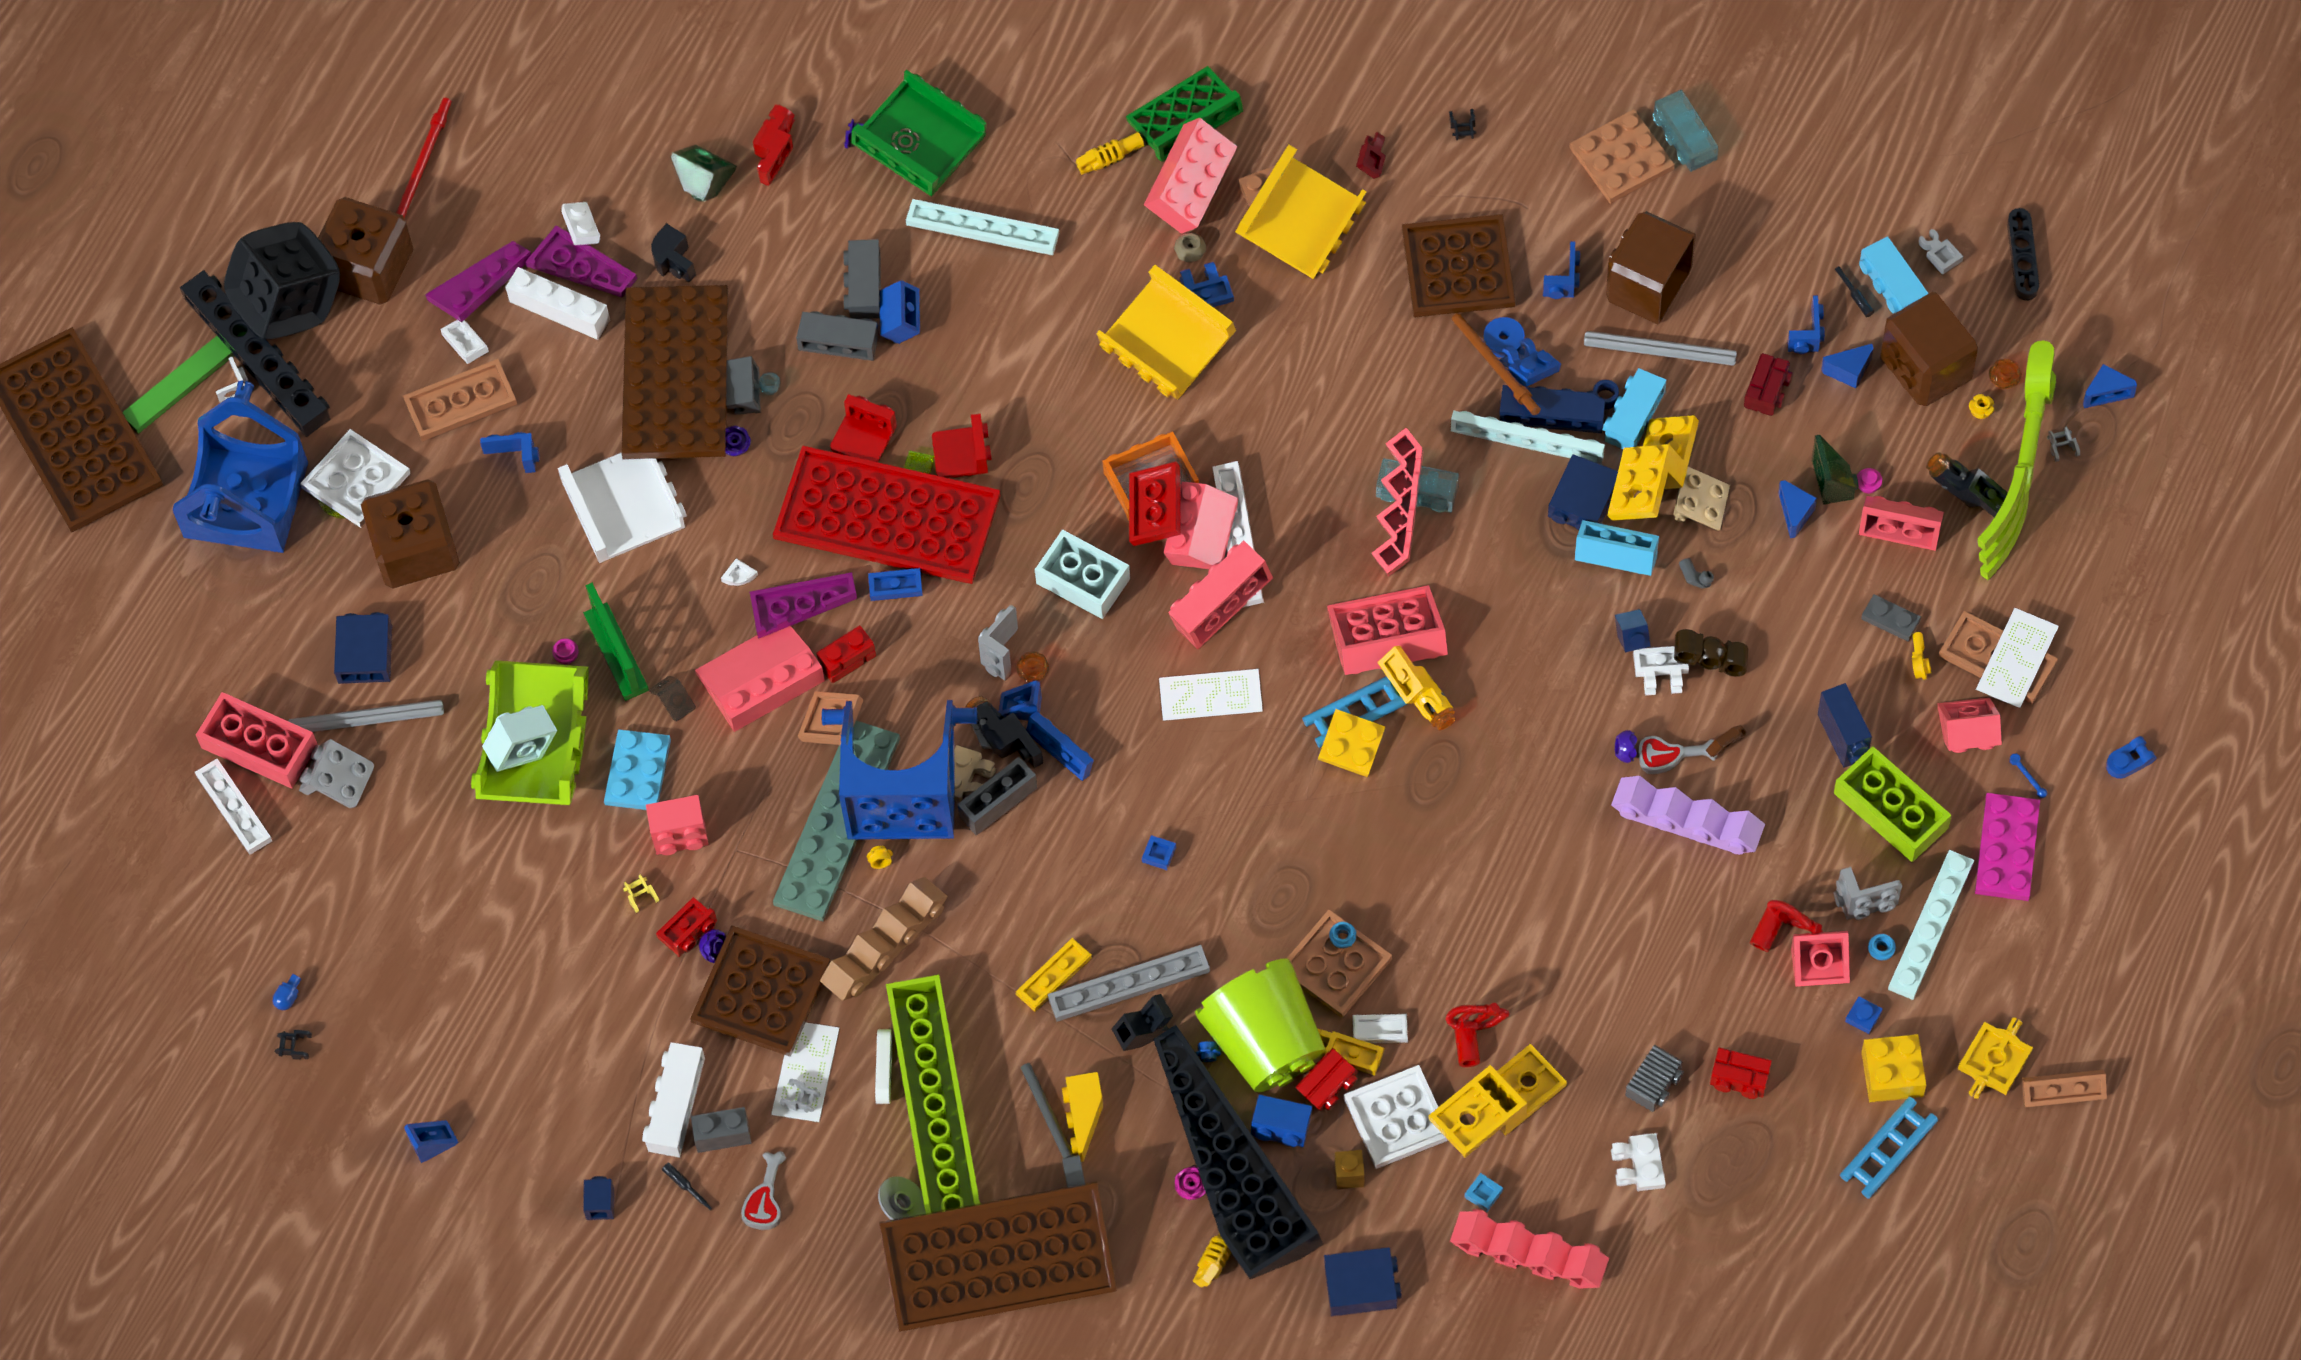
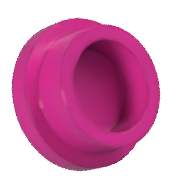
M1866 468L1857 474L1856 484L1862 492L1871 494L1880 489L1882 476L1877 470Z
M565 638L556 642L552 649V654L558 663L569 664L577 659L579 649L574 641Z

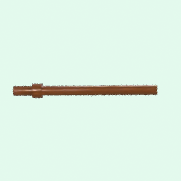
M1454 314L1452 321L1513 391L1514 398L1519 404L1524 405L1532 415H1537L1541 408L1532 399L1530 391L1525 386L1519 384L1461 314Z

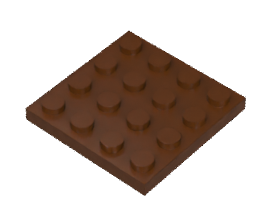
M1503 214L1402 224L1413 317L1515 307Z
M731 925L691 1015V1023L791 1057L823 984L820 980L831 959Z

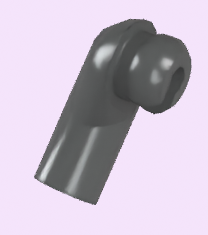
M1690 558L1679 562L1681 571L1688 584L1702 589L1711 586L1714 581V575L1710 571L1697 572Z

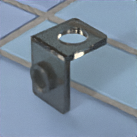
M667 676L649 689L651 694L660 698L674 721L680 720L696 708L678 678Z

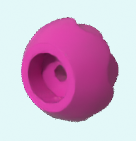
M1190 1166L1177 1173L1175 1189L1182 1198L1196 1200L1206 1193L1198 1168Z

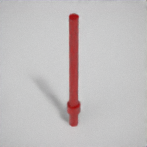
M448 98L442 99L437 113L433 114L430 121V131L396 211L397 214L403 215L404 219L440 130L444 129L448 120L446 116L452 103Z

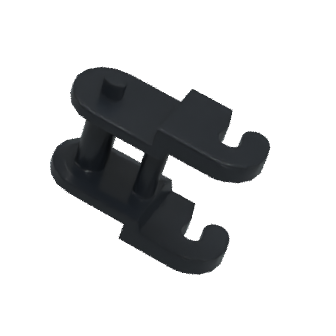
M1470 109L1471 119H1469L1468 123L1458 124L1453 118V112L1449 111L1450 127L1455 131V133H1452V136H1455L1456 141L1461 136L1471 135V139H1474V134H1476V130L1473 131V127H1475L1474 109ZM1469 126L1470 128L1467 131H1458V127Z
M294 1030V1033H286L285 1031L278 1033L277 1037L280 1038L279 1048L275 1049V1053L281 1057L283 1055L292 1056V1059L300 1060L301 1057L309 1059L308 1053L294 1051L296 1040L299 1038L304 1039V1035L307 1038H312V1033L305 1030ZM286 1040H292L291 1049H285Z

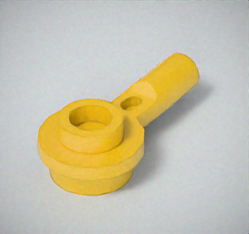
M1916 632L1912 635L1914 652H1912L1914 675L1916 679L1922 678L1927 680V674H1931L1929 658L1924 659L1923 656L1925 649L1923 634Z

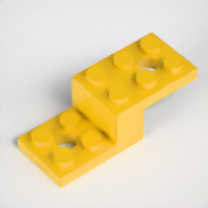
M1694 415L1649 419L1643 446L1623 449L1607 514L1612 521L1658 517L1664 489L1683 488L1699 420ZM1673 438L1672 441H1670L1668 444H1665L1667 440ZM1637 491H1642V492L1639 493L1635 498H1633V497H1634V494H1635Z
M1529 1044L1498 1071L1489 1065L1429 1115V1120L1466 1158L1497 1131L1500 1130L1505 1136L1565 1088L1567 1081ZM1524 1076H1532L1536 1083L1531 1087H1526L1522 1085L1520 1080ZM1464 1114H1470L1474 1116L1475 1122L1471 1125H1464L1461 1123L1460 1117Z

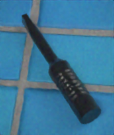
M1840 266L1835 268L1837 274L1851 291L1853 300L1866 317H1870L1874 313L1872 307L1859 289L1853 287Z
M668 1162L663 1166L662 1171L682 1190L688 1191L701 1204L712 1210L705 1199L691 1187L690 1181L671 1163Z

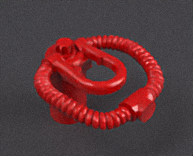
M1770 900L1749 943L1759 950L1769 952L1783 923H1788L1791 926L1793 925L1816 934L1823 933L1822 925L1809 919L1802 912H1799L1797 908L1786 902Z
M1494 1002L1483 1006L1461 1005L1447 1013L1445 1021L1455 1031L1459 1066L1473 1067L1480 1063L1477 1030L1489 1029L1501 1023V1021L1509 1017L1510 1012L1508 1010L1499 1008V1005ZM1463 1013L1460 1017L1455 1018L1458 1014ZM1483 1013L1482 1015L1479 1014L1474 1020H1469L1471 1015ZM1490 1016H1495L1492 1019L1485 1021L1486 1019L1490 1018Z

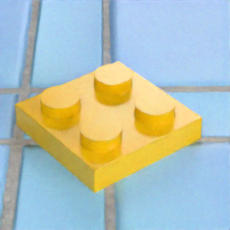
M1335 709L1317 760L1368 777L1385 726Z

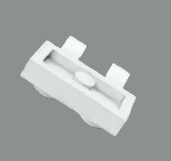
M1674 646L1643 648L1633 651L1636 677H1644L1645 695H1656L1655 676L1670 675L1672 694L1682 693V674H1688L1689 666L1674 660Z
M1656 1133L1629 1136V1144H1612L1611 1154L1613 1161L1632 1158L1633 1169H1617V1174L1615 1175L1617 1186L1636 1184L1637 1191L1665 1188V1178Z

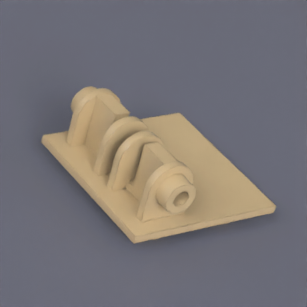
M1688 467L1683 488H1679L1674 508L1675 520L1685 522L1687 518H1690L1720 531L1730 485Z

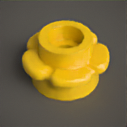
M1978 394L1969 402V409L1974 417L1985 419L1994 412V401L1989 396L1986 397L1983 394Z
M879 845L870 850L867 854V859L872 868L882 869L891 864L893 853L890 849H886L885 846Z

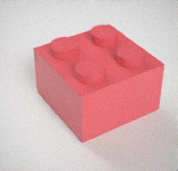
M698 795L646 805L650 833L656 855H672L680 850H698L703 846L709 845L704 815Z

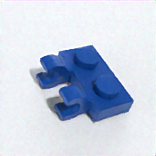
M1214 262L1204 264L1207 281L1197 284L1194 283L1190 269L1180 271L1182 285L1212 307L1234 302V296L1227 275L1219 277Z
M1529 338L1520 340L1519 344L1524 348L1518 351L1513 346L1503 348L1502 351L1507 356L1499 359L1508 368L1513 377L1525 387L1559 372L1561 363L1553 358L1551 354L1544 350L1538 352L1534 342Z

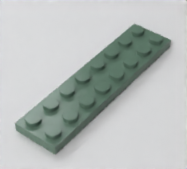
M856 721L853 727L854 755L872 767L887 770L900 741V734ZM839 745L773 899V905L822 922L825 919L858 840L847 839L839 798L841 745Z

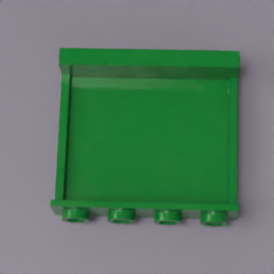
M906 69L902 83L863 126L857 124L852 129L851 143L932 197L986 136L987 123L980 115L971 113L959 101H953L942 90L926 83L920 75L913 74ZM907 128L910 129L911 132H901L900 130ZM895 132H898L899 134H897L894 140H892L893 134ZM913 132L918 134L919 141H917L916 137L913 135ZM901 135H910L913 138L912 146L909 148L901 147L898 144V138ZM907 137L901 139L903 145H908L911 142ZM892 142L895 143L898 150L892 146ZM919 143L918 148L913 151L912 149ZM901 150H908V151H910L911 153L905 154V153H902V152H900V151H901Z

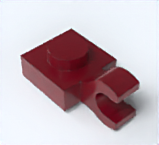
M1379 132L1375 133L1374 138L1369 135L1365 138L1356 164L1357 168L1373 179L1381 176L1386 157L1381 152L1385 137Z

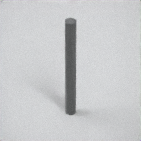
M1026 1063L1022 1065L1023 1075L1062 1157H1073L1072 1150L1031 1064Z

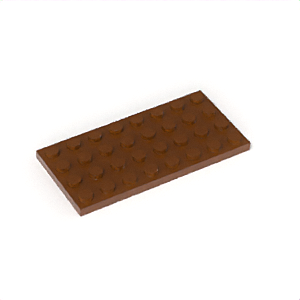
M728 285L626 287L622 459L726 457Z
M73 327L0 363V408L71 533L163 486L161 478Z
M1097 1182L879 1222L899 1332L1117 1291Z

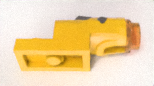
M1394 646L1377 662L1406 704L1414 703L1433 727H1437L1441 731L1455 722V711L1445 694L1423 666L1413 665L1401 646Z

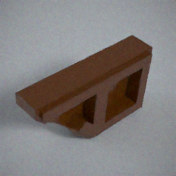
M1742 725L1732 727L1715 739L1706 749V752L1710 757H1715L1745 736L1746 730Z

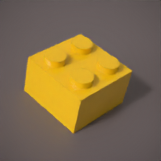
M1918 1034L1866 1039L1863 1041L1861 1053L1869 1102L1924 1097L1926 1080Z

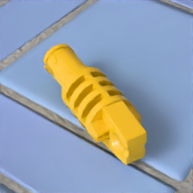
M1136 132L1119 141L1113 139L1109 143H1104L1103 146L1099 145L1097 148L1087 151L1085 155L1076 159L1077 168L1081 174L1101 170L1104 166L1107 167L1111 163H1116L1117 160H1123L1129 152L1144 147L1143 139L1139 132Z
M1220 1233L1218 1236L1211 1238L1197 1264L1199 1268L1193 1282L1199 1287L1209 1286L1213 1279L1218 1278L1231 1254Z

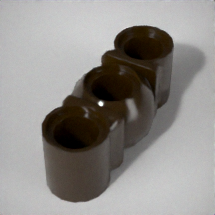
M1682 629L1676 632L1674 660L1678 663L1695 666L1698 662L1702 668L1708 670L1719 668V672H1724L1733 677L1746 674L1748 646L1744 643L1728 640L1724 644L1720 638L1714 636L1703 638L1704 634H1698L1689 629Z

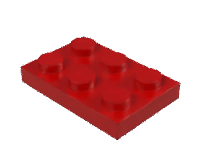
M1172 462L1129 473V542L1133 546L1181 535L1180 465L1177 462Z

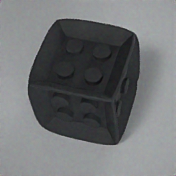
M287 222L253 231L239 239L228 264L224 289L230 303L255 334L263 339H276L312 329L327 318L338 289L340 271L330 252L311 229L301 222Z

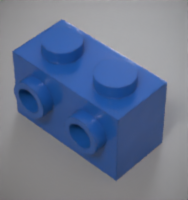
M900 280L880 290V336L900 344L920 334L919 288Z
M1259 1095L1252 1119L1251 1135L1262 1141L1272 1140L1281 1142L1289 1147L1299 1146L1304 1148L1311 1120L1312 1106Z

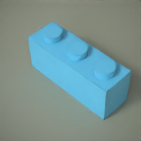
M1888 236L1862 249L1859 261L1860 268L1865 275L1868 274L1873 280L1875 290L1879 294H1883L1887 306L1892 313L1902 310L1929 294Z
M1638 368L1634 376H1629L1624 389L1626 392L1624 396H1619L1614 405V415L1612 417L1608 416L1604 423L1605 442L1621 449L1637 447L1648 426L1649 419L1654 415L1665 394L1666 379Z
M1583 520L1577 535L1575 560L1651 576L1657 560L1659 536Z

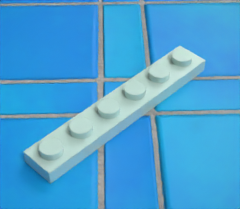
M912 199L906 218L907 226L1053 255L1059 237V229L915 199Z
M1453 411L1451 432L1571 458L1572 454L1602 465L1605 444H1601L1596 440H1583L1575 438L1570 434H1556L1544 428L1534 429L1525 427L1517 422L1507 423L1499 421L1494 417H1480L1468 411Z
M1951 850L1948 851L1888 990L1914 1000L1974 863L1973 859Z

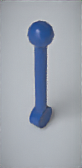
M2012 754L2010 756V763L2016 765L2037 790L2038 797L2045 798L2048 794L2047 790L2041 788L2020 762V756Z

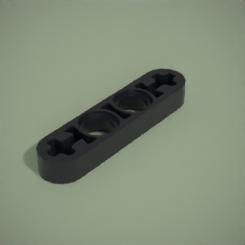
M2016 208L2009 213L2007 221L2014 288L2018 298L2029 301L2037 296L2039 289L2032 219L2027 210ZM2016 218H2020L2023 222L2022 230L2018 231ZM2020 238L2025 239L2029 245L2025 248H2020L2015 244V241ZM2020 261H2027L2032 267L2028 270H2022L2017 264ZM2024 278H2028L2030 291H2026L2025 287H2023Z

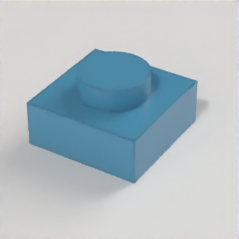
M1480 1173L1466 1191L1465 1198L1488 1212L1503 1192V1187Z

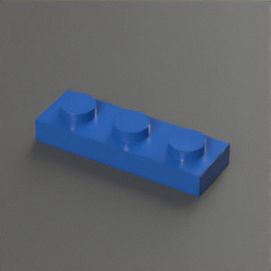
M1037 711L1029 717L1026 728L1031 738L1081 781L1086 779L1090 775L1094 761L1090 755L1073 743L1066 734L1059 731L1049 719L1044 718Z

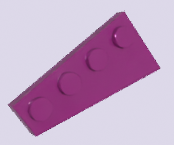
M557 225L526 260V266L619 297H623L626 294V287H631L637 280L635 273L588 244L574 245L570 233Z
M512 241L426 293L425 296L430 303L463 322L506 283L518 267L522 268L526 264V260L531 256V252Z
M852 572L750 591L758 639L857 599Z

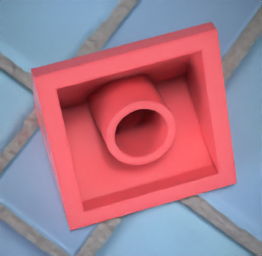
M1848 931L1793 935L1791 954L1796 987L1850 983Z

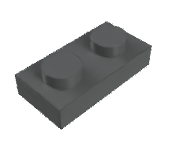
M1873 594L1861 617V620L1908 642L1921 619V616Z

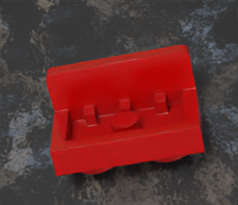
M693 897L656 932V936L680 957L684 952H690L703 934L713 930L717 921L715 911L712 908L707 909Z

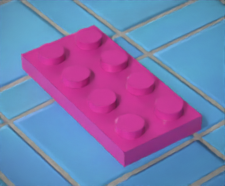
M1986 793L1975 894L2029 901L2040 800Z

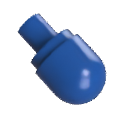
M292 974L287 983L283 982L279 985L272 998L273 1004L277 1009L287 1010L292 1007L298 997L299 991L296 988L302 980L300 977Z

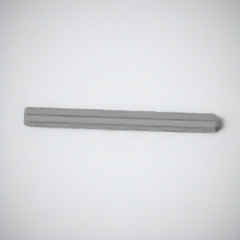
M1586 331L1584 337L1585 346L1735 365L1737 357L1735 350Z
M433 700L294 718L288 721L311 732L439 716L444 714V705L442 700Z

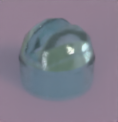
M770 372L763 374L759 382L761 391L766 395H774L780 388L779 376Z

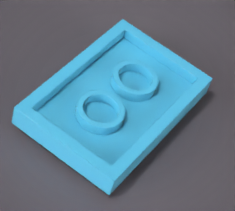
M618 729L604 798L605 805L646 810L647 804L659 802L671 743L670 735Z

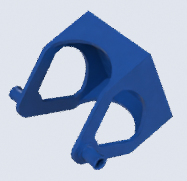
M241 380L237 383L234 397L225 399L199 417L197 422L198 452L193 479L187 496L173 505V513L184 538L283 553L302 488L300 483L304 480L308 460L297 432L249 402L254 385L246 381L245 386H243L244 381ZM232 415L249 417L285 439V442L278 444L245 442L215 430L214 426Z
M947 700L943 743L940 748L925 762L903 770L875 768L862 762L854 755L852 701H846L843 709L822 708V726L842 725L839 798L847 839H954V726L956 724H977V707L956 708L953 705V700Z

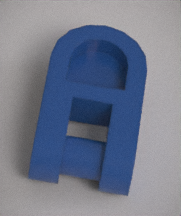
M2139 736L2129 744L2112 752L2107 759L2106 769L2112 777L2122 779L2152 764L2157 757L2153 751L2147 749L2145 746L2147 743L2144 738ZM2137 752L2140 756V758L2134 760L2131 756V754Z

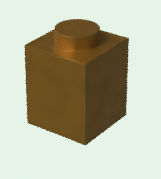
M1362 1150L1335 1152L1337 1189L1364 1187Z

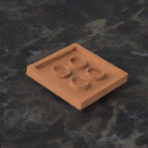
M1634 109L1570 143L1571 151L1610 204L1673 171L1675 168L1673 161Z
M1328 910L1287 959L1293 965L1301 988L1343 1018L1391 962L1392 955L1357 929H1355L1356 940L1353 945L1348 948L1334 946L1329 937L1330 929L1336 923L1346 921L1331 910ZM1341 933L1338 935V937L1340 939H1346L1348 935L1345 933Z

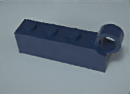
M1611 380L1597 382L1593 391L1576 392L1571 389L1554 390L1543 386L1535 388L1526 387L1532 394V399L1541 408L1537 415H1532L1524 405L1519 404L1514 398L1513 391L1507 385H1503L1499 421L1507 423L1517 422L1525 427L1602 433L1604 410L1614 407L1619 397V388ZM1607 390L1612 392L1614 396L1609 399H1603L1598 393Z

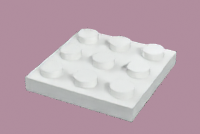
M350 429L300 484L302 489L362 528L365 524L361 509V503L364 498L398 488L411 473L408 467Z
M1419 1065L1344 1094V1100L1375 1169L1448 1141L1429 1120V1115L1438 1108V1105Z

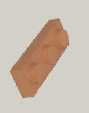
M2104 1070L2022 1078L2023 1104L2025 1107L2107 1099L2106 1073Z

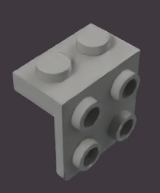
M1010 605L1006 610L1002 609L997 614L995 622L990 628L986 627L983 629L978 637L981 664L985 666L987 672L992 676H999L1004 681L1012 674L1010 651L1004 645L1018 629L1016 607Z
M331 739L321 745H316L310 756L312 759L311 765L303 771L300 777L302 784L299 791L309 795L317 790L348 808L356 807L374 769L373 762Z
M1849 867L1840 871L1839 880L1836 881L1837 889L1834 892V899L1838 907L1842 906L1846 920L1852 918L1859 920L1876 911L1888 912L1894 909L1899 901L1902 884L1900 880L1860 890L1852 868Z

